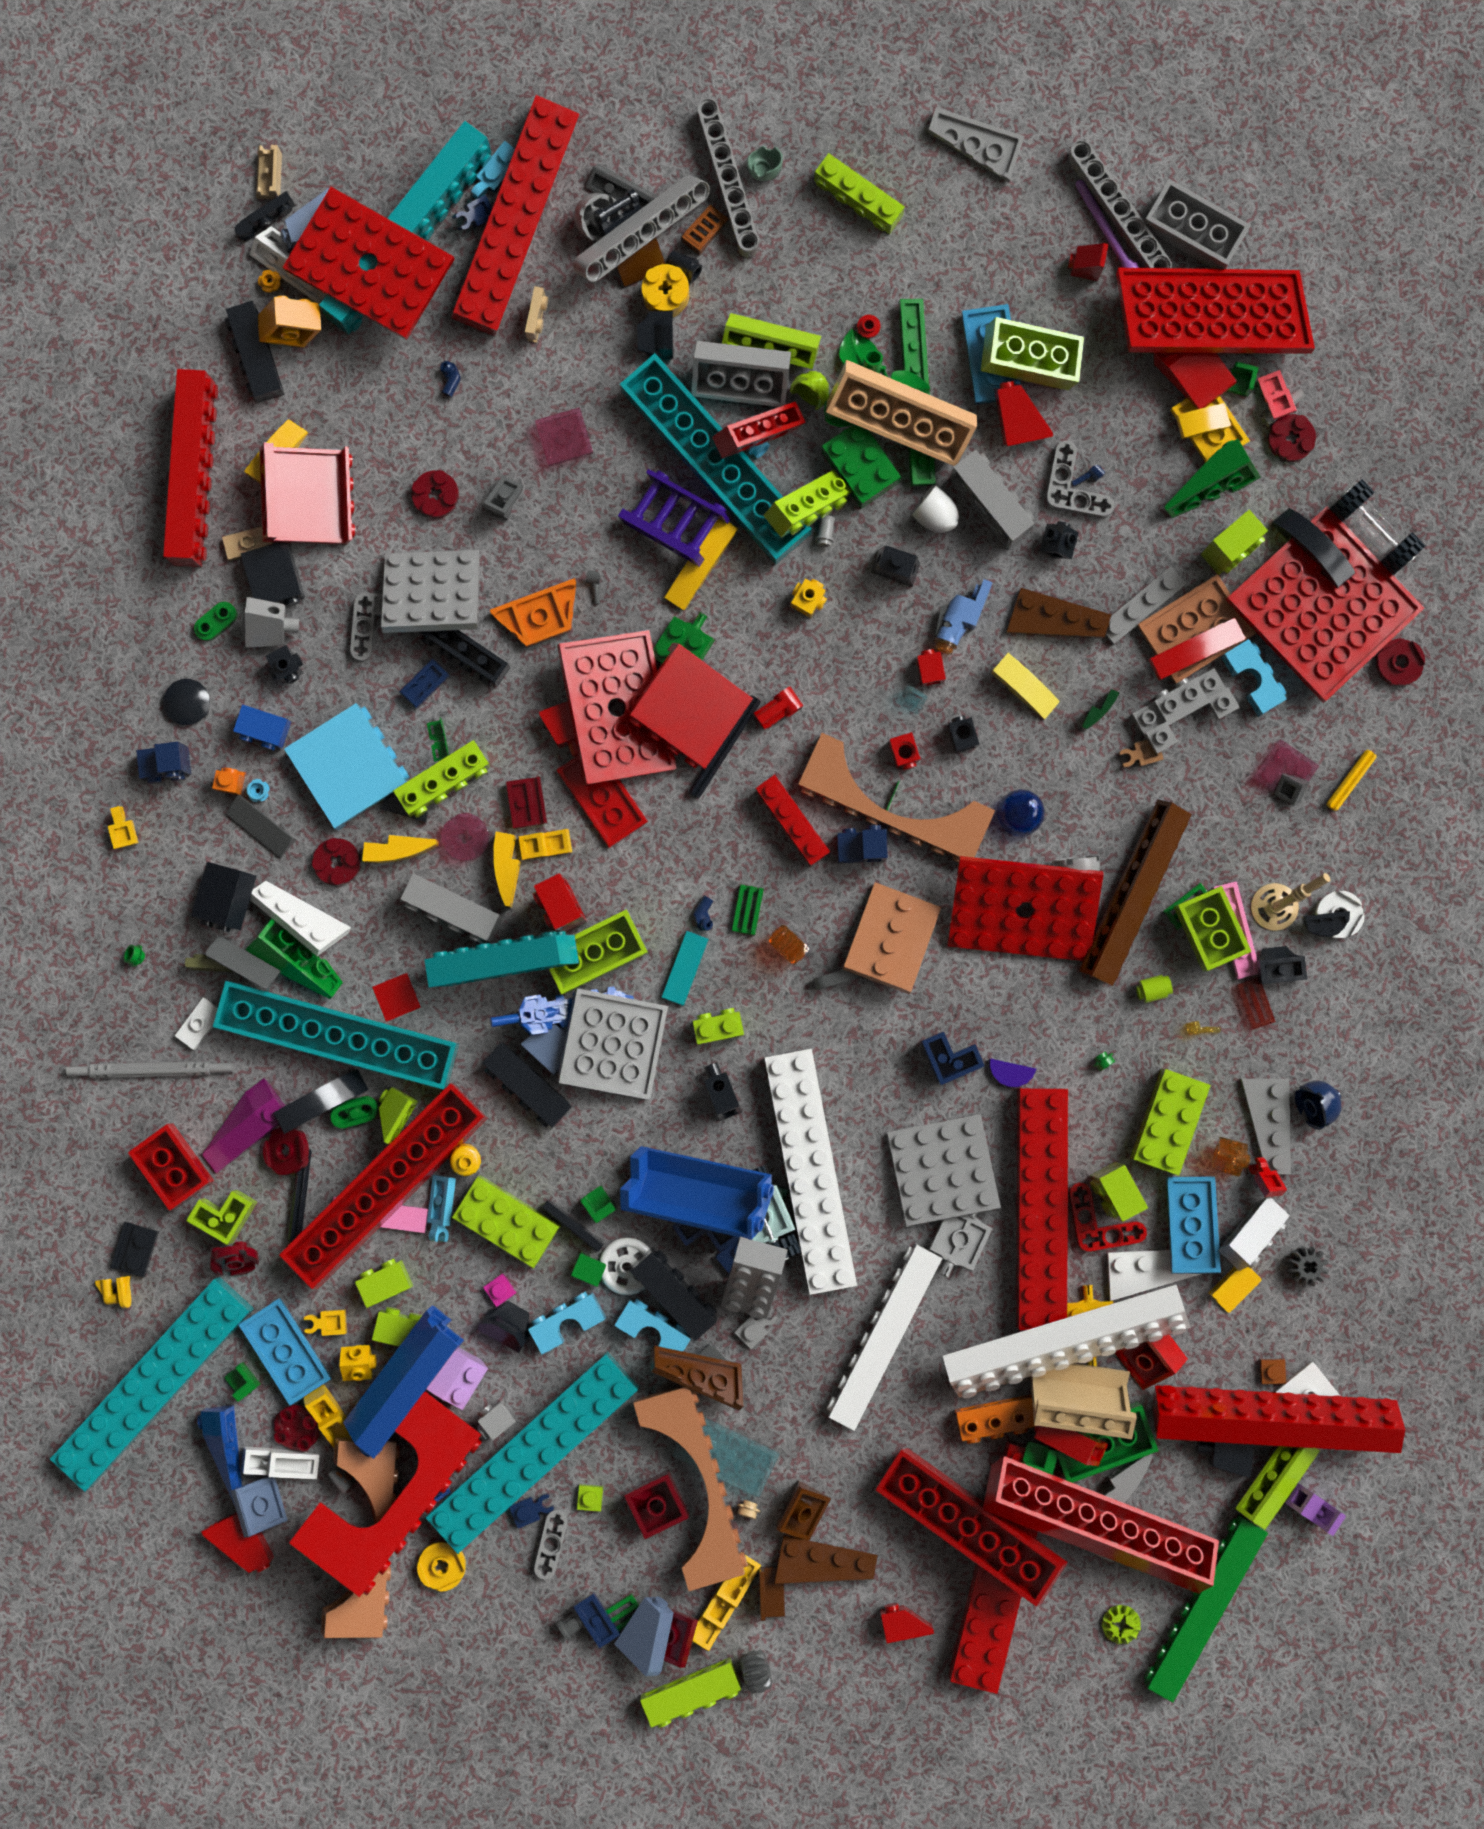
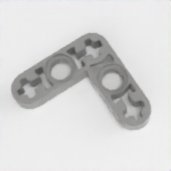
M1071 441L1060 442L1054 453L1046 494L1047 504L1056 510L1098 518L1108 517L1114 510V501L1111 497L1070 488L1077 448ZM1064 447H1069L1068 451L1072 452V454L1068 455L1066 464L1061 463L1063 453L1060 450H1063ZM1058 469H1063L1067 472L1068 478L1065 481L1056 479L1055 472ZM1056 492H1059L1062 498H1067L1068 494H1072L1069 506L1065 505L1066 500L1054 503L1055 500L1051 496H1054ZM1075 497H1084L1087 502L1084 508H1077L1074 505ZM1091 498L1095 499L1093 504L1099 505L1102 501H1105L1109 509L1101 512L1100 507L1093 506L1092 511L1088 510L1091 505Z
M361 593L355 598L350 651L357 661L365 662L372 657L376 616L382 617L383 594ZM365 598H368V601L372 603L371 606L367 607L366 612L367 615H371V618L366 616L358 617L359 613L362 615L364 613V608L360 605V602H364ZM362 621H367L370 624V630L365 634L359 633L357 629L358 624ZM356 637L369 638V641L364 640V648L368 652L363 653L362 657L356 652V649L361 647V641L356 640Z

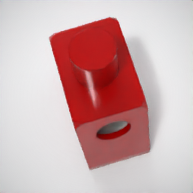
M568 701L540 711L539 715L559 749L568 746L572 757L579 756Z

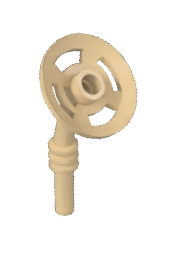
M1324 873L1311 882L1301 884L1293 890L1278 883L1267 884L1261 887L1254 894L1251 902V912L1255 921L1263 928L1273 931L1289 927L1298 915V902L1306 899L1311 895V892L1330 882L1329 875ZM1274 889V893L1268 894L1263 900L1260 899L1266 891ZM1283 891L1288 894L1285 897L1281 896ZM1275 896V900L1267 902L1269 898ZM1258 908H1264L1265 913L1270 917L1268 922L1260 916ZM1283 910L1285 911L1282 916L1277 917L1278 913H1281ZM1288 914H1291L1287 921L1281 924H1277V921L1282 920Z

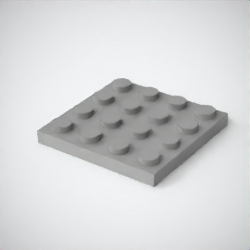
M479 550L385 554L382 633L478 629Z
M575 988L557 1083L650 1100L668 1006Z
M981 1114L887 1132L906 1227L1001 1208Z

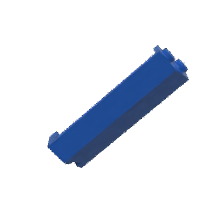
M640 1146L630 1156L631 1178L620 1188L621 1210L736 1237H743L752 1240L758 1232L762 1231L768 1206L774 1193L771 1174Z
M433 1305L425 1311L343 1422L354 1444L367 1457L374 1459L381 1453L386 1442L451 1355L464 1342V1339L447 1327L451 1319Z

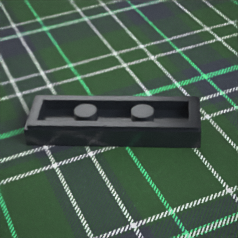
M550 1199L542 1206V1209L596 1252H599L605 1244Z

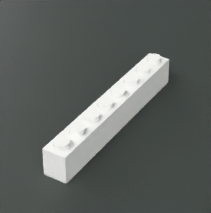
M916 1243L913 1248L908 1247L903 1257L906 1260L903 1268H898L893 1276L892 1281L895 1284L892 1290L887 1289L881 1300L884 1306L880 1312L876 1310L870 1322L873 1324L870 1333H864L859 1344L863 1346L858 1355L854 1353L848 1365L851 1367L848 1376L843 1375L837 1388L841 1390L837 1398L832 1396L826 1408L829 1410V1418L854 1431L942 1260L940 1256Z

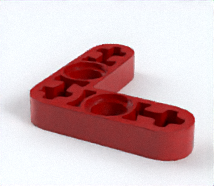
M1076 1182L1070 1186L1069 1199L1078 1245L1083 1250L1096 1251L1136 1244L1146 1238L1147 1229L1138 1221L1098 1227L1090 1187L1082 1182ZM1081 1186L1082 1190H1086V1194L1083 1195V1203L1089 1201V1206L1075 1207V1203L1080 1204L1079 1197L1074 1196L1077 1187ZM1081 1210H1088L1090 1212L1091 1218L1089 1222H1079L1078 1213ZM1135 1225L1138 1229L1142 1230V1233L1138 1234L1137 1239L1133 1235L1125 1236L1127 1241H1123L1121 1227H1125V1232L1132 1231ZM1114 1229L1118 1232V1240L1116 1242L1109 1243L1106 1240L1105 1235L1108 1230ZM1101 1231L1103 1245L1099 1246L1100 1241L1091 1242L1090 1247L1086 1243H1082V1239L1086 1238V1234H1089L1090 1237H1099L1097 1232Z

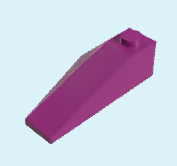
M265 1078L243 1094L203 1152V1157L216 1174L279 1127L273 1112L286 1105Z

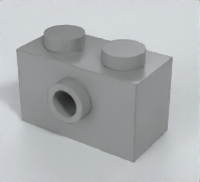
M499 1401L493 1407L490 1404L478 1413L480 1417L477 1419L479 1423L477 1429L485 1439L490 1436L494 1440L516 1421L502 1402Z

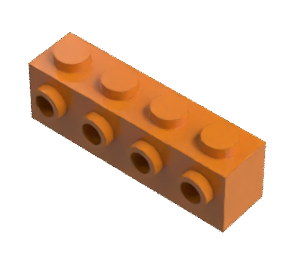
M1032 1394L955 1409L960 1438L962 1441H967V1444L980 1442L981 1437L990 1436V1439L1004 1437V1433L1014 1431V1434H1022L1028 1432V1428L1036 1427L1033 1418Z

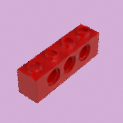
M795 401L730 424L712 438L723 459L791 434L806 422Z

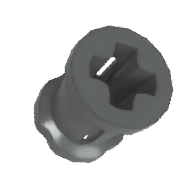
M576 1611L565 1620L557 1621V1626L567 1641L582 1628L586 1629Z

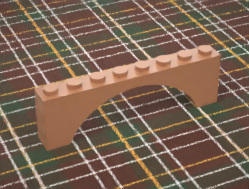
M821 733L798 784V787L802 788L801 793L812 798L814 795H818L823 798V803L832 807L838 804L845 808V813L857 817L858 814L867 817L865 821L872 825L882 824L887 826V831L896 836H900L901 833L910 837L909 841L916 845L922 846L923 843L931 846L930 850L936 854L943 856L944 853L953 856L952 860L958 864L959 856L975 857L995 813L994 809L976 801L971 802L958 812L936 819H910L890 813L873 803L853 780L845 760L843 742L824 733Z
M679 1386L635 1399L633 1404L640 1427L659 1431L678 1442L697 1464L706 1485L709 1509L705 1531L696 1549L682 1563V1571L688 1591H692L745 1575L744 1567H747L748 1563L745 1553L739 1552L737 1544L741 1543L738 1529H733L730 1520L734 1519L731 1506H726L723 1498L727 1496L724 1482L718 1481L716 1474L720 1472L718 1461L716 1458L712 1459L710 1454L713 1445L710 1435L705 1436L703 1426H706L704 1414L702 1411L698 1412L697 1410L698 1394L687 1387Z
M335 1437L333 1462L351 1474L362 1486L370 1503L373 1524L375 1525L383 1518L396 1500V1494L393 1493V1485L397 1484L398 1470L395 1469V1460L399 1459L400 1447L396 1445L397 1442L393 1438H389L381 1453L373 1459L362 1454L352 1438ZM390 1566L383 1575L378 1572L373 1579L376 1585L367 1596L363 1593L358 1597L351 1590H348L340 1598L322 1608L321 1634L324 1638H382L383 1630L387 1629V1615H384V1608L389 1603V1591H386V1581H390L391 1578Z

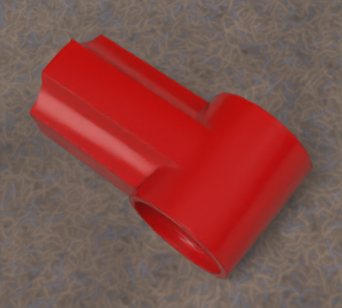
M789 686L753 714L761 727L766 730L784 717L787 718L793 715L804 705L791 686Z

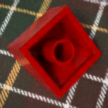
M1170 1334L1163 1336L1161 1340L1156 1342L1146 1341L1139 1343V1346L1135 1348H1122L1115 1352L1142 1390L1175 1375L1188 1360Z

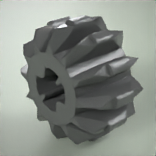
M1301 1246V1255L1297 1251H1293L1292 1254L1296 1259L1287 1260L1289 1264L1294 1265V1267L1287 1269L1288 1273H1295L1292 1280L1294 1282L1300 1280V1285L1304 1287L1307 1283L1312 1287L1316 1286L1315 1278L1319 1282H1323L1324 1279L1320 1275L1321 1272L1324 1274L1329 1273L1327 1269L1322 1267L1329 1263L1326 1259L1321 1260L1324 1253L1322 1251L1316 1253V1248L1310 1246L1308 1251L1305 1246ZM1305 1262L1312 1263L1310 1265L1312 1267L1311 1271L1304 1270L1306 1268L1304 1266Z
M753 1650L743 1654L740 1662L747 1689L752 1694L762 1693L765 1690L771 1689L772 1675L765 1653L762 1650Z

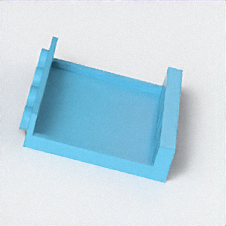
M357 703L284 748L336 830H340L346 826L345 823L394 793L393 790L406 783L407 779L410 778L403 766L398 767L394 761L397 756L391 746L385 747L382 739L385 737L379 727L373 728L369 721L372 716L365 706L361 708Z

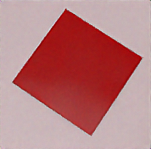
M407 973L372 987L386 1022L421 1008Z

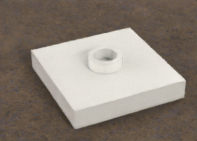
M1313 1361L1309 1362L1288 1379L1286 1384H1282L1275 1390L1276 1393L1290 1392L1294 1394H1317L1323 1396L1339 1395Z

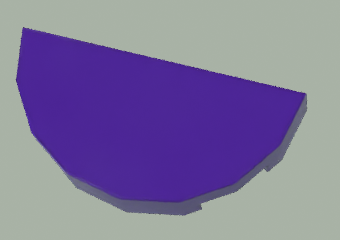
M991 1058L989 1060V1068L993 1077L1000 1084L1007 1087H1019L1027 1084L1034 1077L1037 1070L1036 1068Z

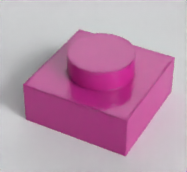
M504 1273L483 1287L496 1307L517 1293Z

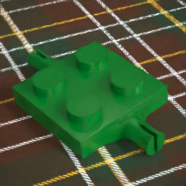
M699 612L694 622L688 623L674 616L653 649L655 660L662 665L670 654L667 650L672 643H679L703 660L715 641L700 629L708 617Z

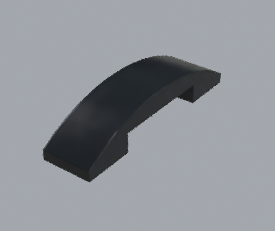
M1288 508L1272 522V525L1287 540L1292 538L1322 568L1321 573L1337 589L1355 575L1356 572L1337 546L1317 526L1300 513Z
M358 1069L289 1103L273 1112V1115L283 1134H286L369 1089Z

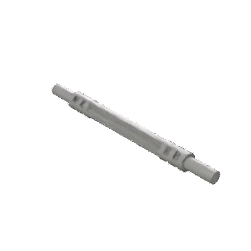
M210 1061L90 1064V1066L67 1067L66 1075L90 1076V1078L211 1075V1073L234 1072V1063H211Z

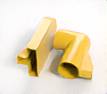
M130 1276L116 1278L118 1293H113L111 1278L95 1281L106 1305L120 1304L122 1308L130 1307Z

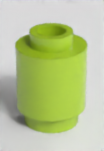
M1158 975L1139 980L1136 992L1139 1000L1143 999L1145 1003L1168 998V995L1173 994V988L1168 975Z

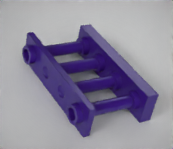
M648 469L646 474L653 481L635 510L629 512L622 508L618 517L628 527L700 567L705 559L699 553L701 550L699 547L718 519L727 524L729 523L730 519L725 513L726 509L716 502L712 505L669 481V477L663 472L657 470L655 473ZM660 487L672 492L654 521L651 520L648 523L643 520L644 517L642 515ZM681 497L691 504L674 530L667 534L662 531L663 528L661 526ZM700 508L709 513L708 518L693 541L688 542V544L681 542L680 536L697 510Z

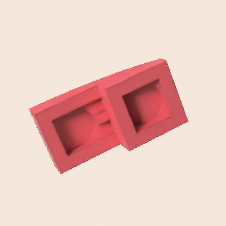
M1280 370L1257 378L1265 402L1274 420L1297 411Z

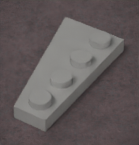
M937 107L928 133L1008 183L1010 182L1025 137Z
M1240 1079L1252 1119L1253 1130L1257 1138L1260 1156L1266 1159L1271 1171L1276 1170L1278 1174H1291L1289 1079Z

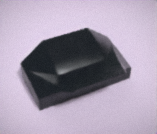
M649 310L647 317L637 324L638 351L647 354L649 358L654 353L660 359L674 358L673 311Z
M1287 946L1262 949L1261 957L1257 960L1259 985L1307 980L1305 956L1294 954Z
M506 1301L497 1308L489 1309L478 1330L520 1353L530 1336L528 1330L529 1312L510 1301Z

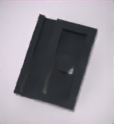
M127 1221L124 1222L110 1268L144 1278L159 1231Z

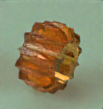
M786 925L776 928L769 937V943L791 964H796L799 960L801 961L808 952V946Z

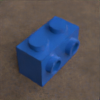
M242 704L233 732L239 734L238 739L252 743L254 739L262 742L261 746L264 748L275 750V747L283 749L291 721Z

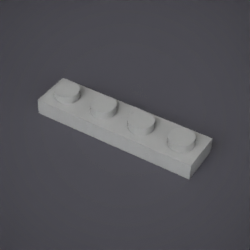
M1169 567L1112 615L1105 635L1113 645L1183 588L1186 583L1172 567Z

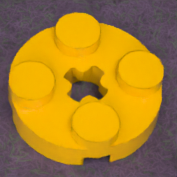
M437 1541L428 1545L419 1557L417 1565L418 1576L422 1583L428 1588L431 1587L441 1592L456 1587L466 1571V1559L463 1552L461 1551L457 1554L445 1541ZM438 1560L447 1562L446 1572L436 1569L435 1566L438 1565Z

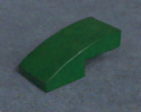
M1111 689L1107 693L1100 709L1092 706L1079 730L1084 732L1096 724L1112 707L1120 693Z

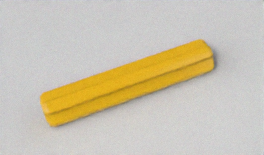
M1364 751L1330 797L1326 805L1331 810L1337 811L1372 765L1377 757L1372 751Z

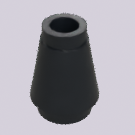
M672 251L667 257L666 262L669 265L681 268L687 280L694 282L699 277L702 271V265L699 264V260L676 251Z

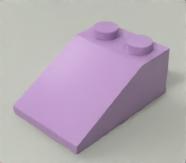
M458 1348L436 1375L427 1390L463 1410L488 1368L481 1359Z

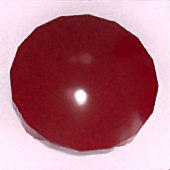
M287 1406L277 1414L274 1420L275 1441L291 1450L303 1452L309 1450L316 1443L320 1435L318 1423L304 1406Z

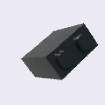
M277 542L240 553L253 598L286 604L287 606L297 605L300 603V599L305 598L289 543Z
M207 862L191 916L200 919L199 924L213 927L215 923L217 924L216 929L230 932L231 928L241 931L257 876Z

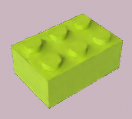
M1249 509L1218 535L1200 555L1218 575L1224 571L1228 574L1265 541L1263 536L1268 530Z
M1222 886L1174 906L1203 972L1252 952Z
M1113 1162L1090 1175L1092 1181L1089 1184L1093 1192L1102 1197L1104 1202L1100 1204L1107 1216L1124 1222L1148 1209L1146 1202L1124 1164Z

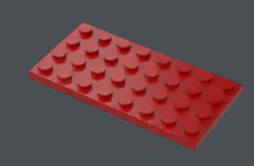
M1117 269L1116 278L1128 352L1312 354L1315 349L1300 270Z

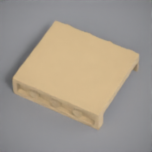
M1073 1363L1066 1369H1053L1040 1377L1030 1376L1034 1425L1132 1439L1137 1418L1136 1413L1130 1410L1127 1383L1130 1372Z

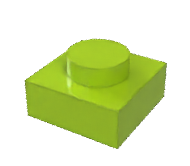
M579 1484L577 1510L601 1512L604 1486Z

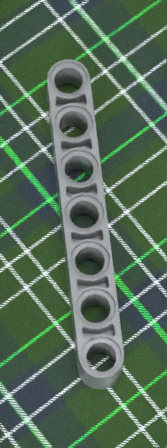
M704 98L697 107L700 127L738 251L743 257L752 258L758 253L759 249L757 231L718 104L714 99ZM706 109L714 111L710 116H706L702 112ZM712 131H717L721 134L717 138L709 136ZM719 153H724L727 155V158L719 160L715 156ZM725 175H732L734 177L730 182H726L722 178ZM738 197L741 201L737 204H732L729 202V199ZM738 219H745L748 223L744 226H739L735 222ZM745 241H752L754 246L745 248L742 244Z
M1084 140L1076 141L1072 145L1068 156L1070 165L1079 178L1085 182L1093 198L1142 268H1154L1155 265H1161L1163 268H1171L1172 263L1092 146ZM1081 151L1085 154V157L1079 158L1074 152ZM1095 170L1099 176L1092 177L1087 171ZM1108 189L1112 195L1105 196L1101 190ZM1121 208L1124 210L1125 214L1118 215L1115 213L1114 209ZM1127 228H1136L1138 234L1129 233ZM1148 246L1151 249V253H1144L1141 247Z
M691 175L683 177L577 256L573 262L575 274L591 282L601 279L702 203L710 192L708 183Z

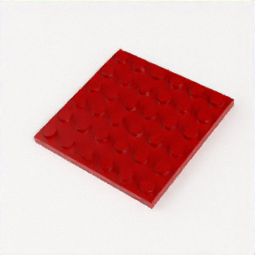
M1328 506L1319 512L1311 522L1342 552L1356 572L1355 575L1337 589L1321 573L1322 568L1291 538L1226 599L1233 609L1322 703L1326 702L1425 609Z

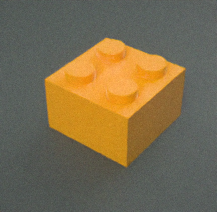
M286 296L274 297L258 314L259 342L304 348L321 331L320 303H314L308 299L293 300Z

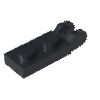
M287 191L249 214L240 223H237L234 231L239 236V239L247 242V240L255 237L256 230L268 228L273 223L272 220L279 216L284 217L288 215L296 205Z

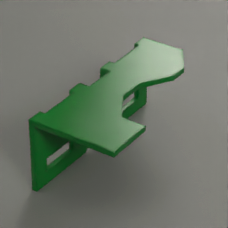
M440 717L439 721L427 723L430 740L437 741L431 745L434 762L441 761L449 756L444 723ZM432 725L434 727L435 734H432L430 726ZM435 749H438L439 758H436Z

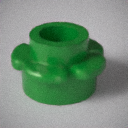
M129 945L124 953V962L128 963L129 966L136 967L144 961L145 952L142 950L141 945Z
M1105 1051L1095 1057L1096 1063L1093 1067H1097L1099 1072L1115 1063L1116 1061L1112 1057L1113 1053L1108 1055Z

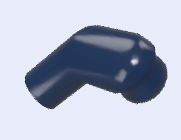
M444 361L440 365V370L443 372L447 382L442 393L452 398L460 383L461 376L454 363Z
M703 895L694 910L693 916L700 930L709 931L713 927V922L710 919L708 910L714 901Z

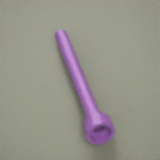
M1078 180L1075 184L1076 188L1122 264L1120 268H1140L1137 262H1134L1133 259L1130 260L1085 182Z

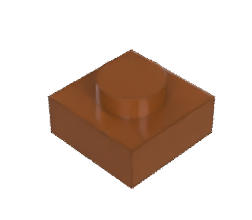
M1260 1359V1383L1286 1384L1285 1359Z

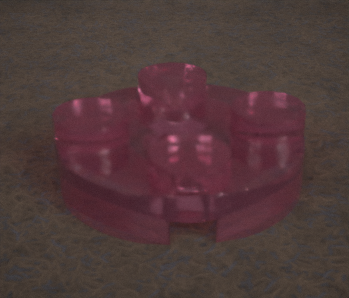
M461 813L448 820L441 833V841L445 850L453 858L461 861H471L479 858L487 849L490 839L486 824L479 817L469 813ZM465 831H469V835L472 836V839L468 840L467 844H463V840L459 838V835L464 834Z

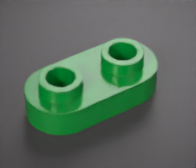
M229 602L216 604L196 621L194 631L197 637L203 641L214 640L235 623L238 616L236 608ZM226 609L228 611L227 616L221 617V611ZM208 624L210 627L207 632H203L202 627Z
M369 1096L346 1101L332 1109L331 1122L338 1128H348L371 1121L377 1115L378 1104L375 1099ZM366 1104L369 1105L370 1108L368 1110H365L362 1108V1106ZM345 1111L347 1115L340 1116L339 1112Z

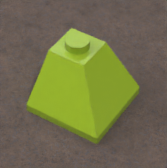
M391 1087L390 1090L385 1089L379 1099V1102L382 1103L379 1107L383 1139L387 1144H390L401 1133L419 1102L395 1087Z

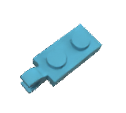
M506 141L501 144L490 161L477 174L476 179L479 183L471 190V193H473L472 197L475 199L484 196L489 189L495 193L502 185L515 148Z
M433 1175L427 1223H432L429 1232V1240L438 1242V1236L439 1241H448L449 1233L445 1226H450L456 1178Z

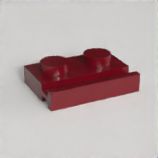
M541 777L507 781L513 829L548 824Z

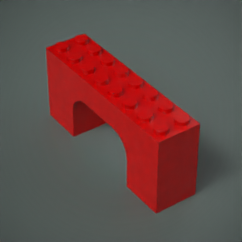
M427 1392L422 1394L395 1430L397 1435L415 1449L418 1456V1468L411 1481L383 1518L373 1526L366 1528L356 1527L320 1502L289 1542V1544L358 1597L363 1593L366 1596L376 1585V1582L373 1581L378 1572L381 1575L385 1573L392 1563L388 1560L393 1552L397 1555L407 1543L403 1540L408 1532L414 1534L422 1523L419 1520L420 1516L424 1511L429 1514L437 1503L434 1500L435 1496L439 1491L444 1494L452 1483L449 1480L453 1472L459 1474L467 1463L464 1460L468 1452L474 1454L482 1443L479 1440L482 1434Z

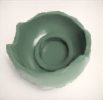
M761 146L748 156L747 171L758 181H771L781 172L783 155L777 147L767 149L765 146Z

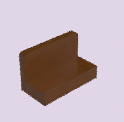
M777 1566L760 1567L761 1621H766V1617H785L784 1584L774 1585Z

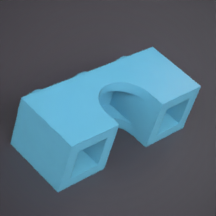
M1248 639L1225 653L1221 659L1233 677L1241 672H1249L1255 676L1257 680L1256 690L1246 698L1259 717L1287 698L1285 697L1286 691L1280 682L1277 683L1272 675L1274 673L1271 666L1267 662L1264 663L1259 656L1261 654L1260 649L1254 642L1251 643Z
M585 1291L573 1298L575 1302L569 1306L563 1303L552 1309L554 1314L545 1318L543 1314L531 1321L533 1325L528 1330L541 1354L550 1351L565 1341L560 1333L562 1321L574 1319L586 1331L606 1319V1315L593 1292L587 1295Z
M638 1298L635 1301L629 1300L615 1323V1327L633 1338L637 1336L642 1328L647 1326L654 1327L661 1336L659 1347L684 1351L691 1340V1336L680 1324L677 1323L674 1326L667 1322L669 1317L659 1311H656L654 1314L647 1309L649 1305Z

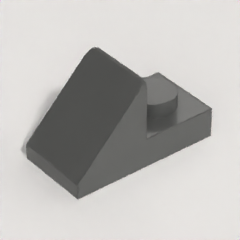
M502 476L483 503V507L509 519L512 507L522 493L524 485Z

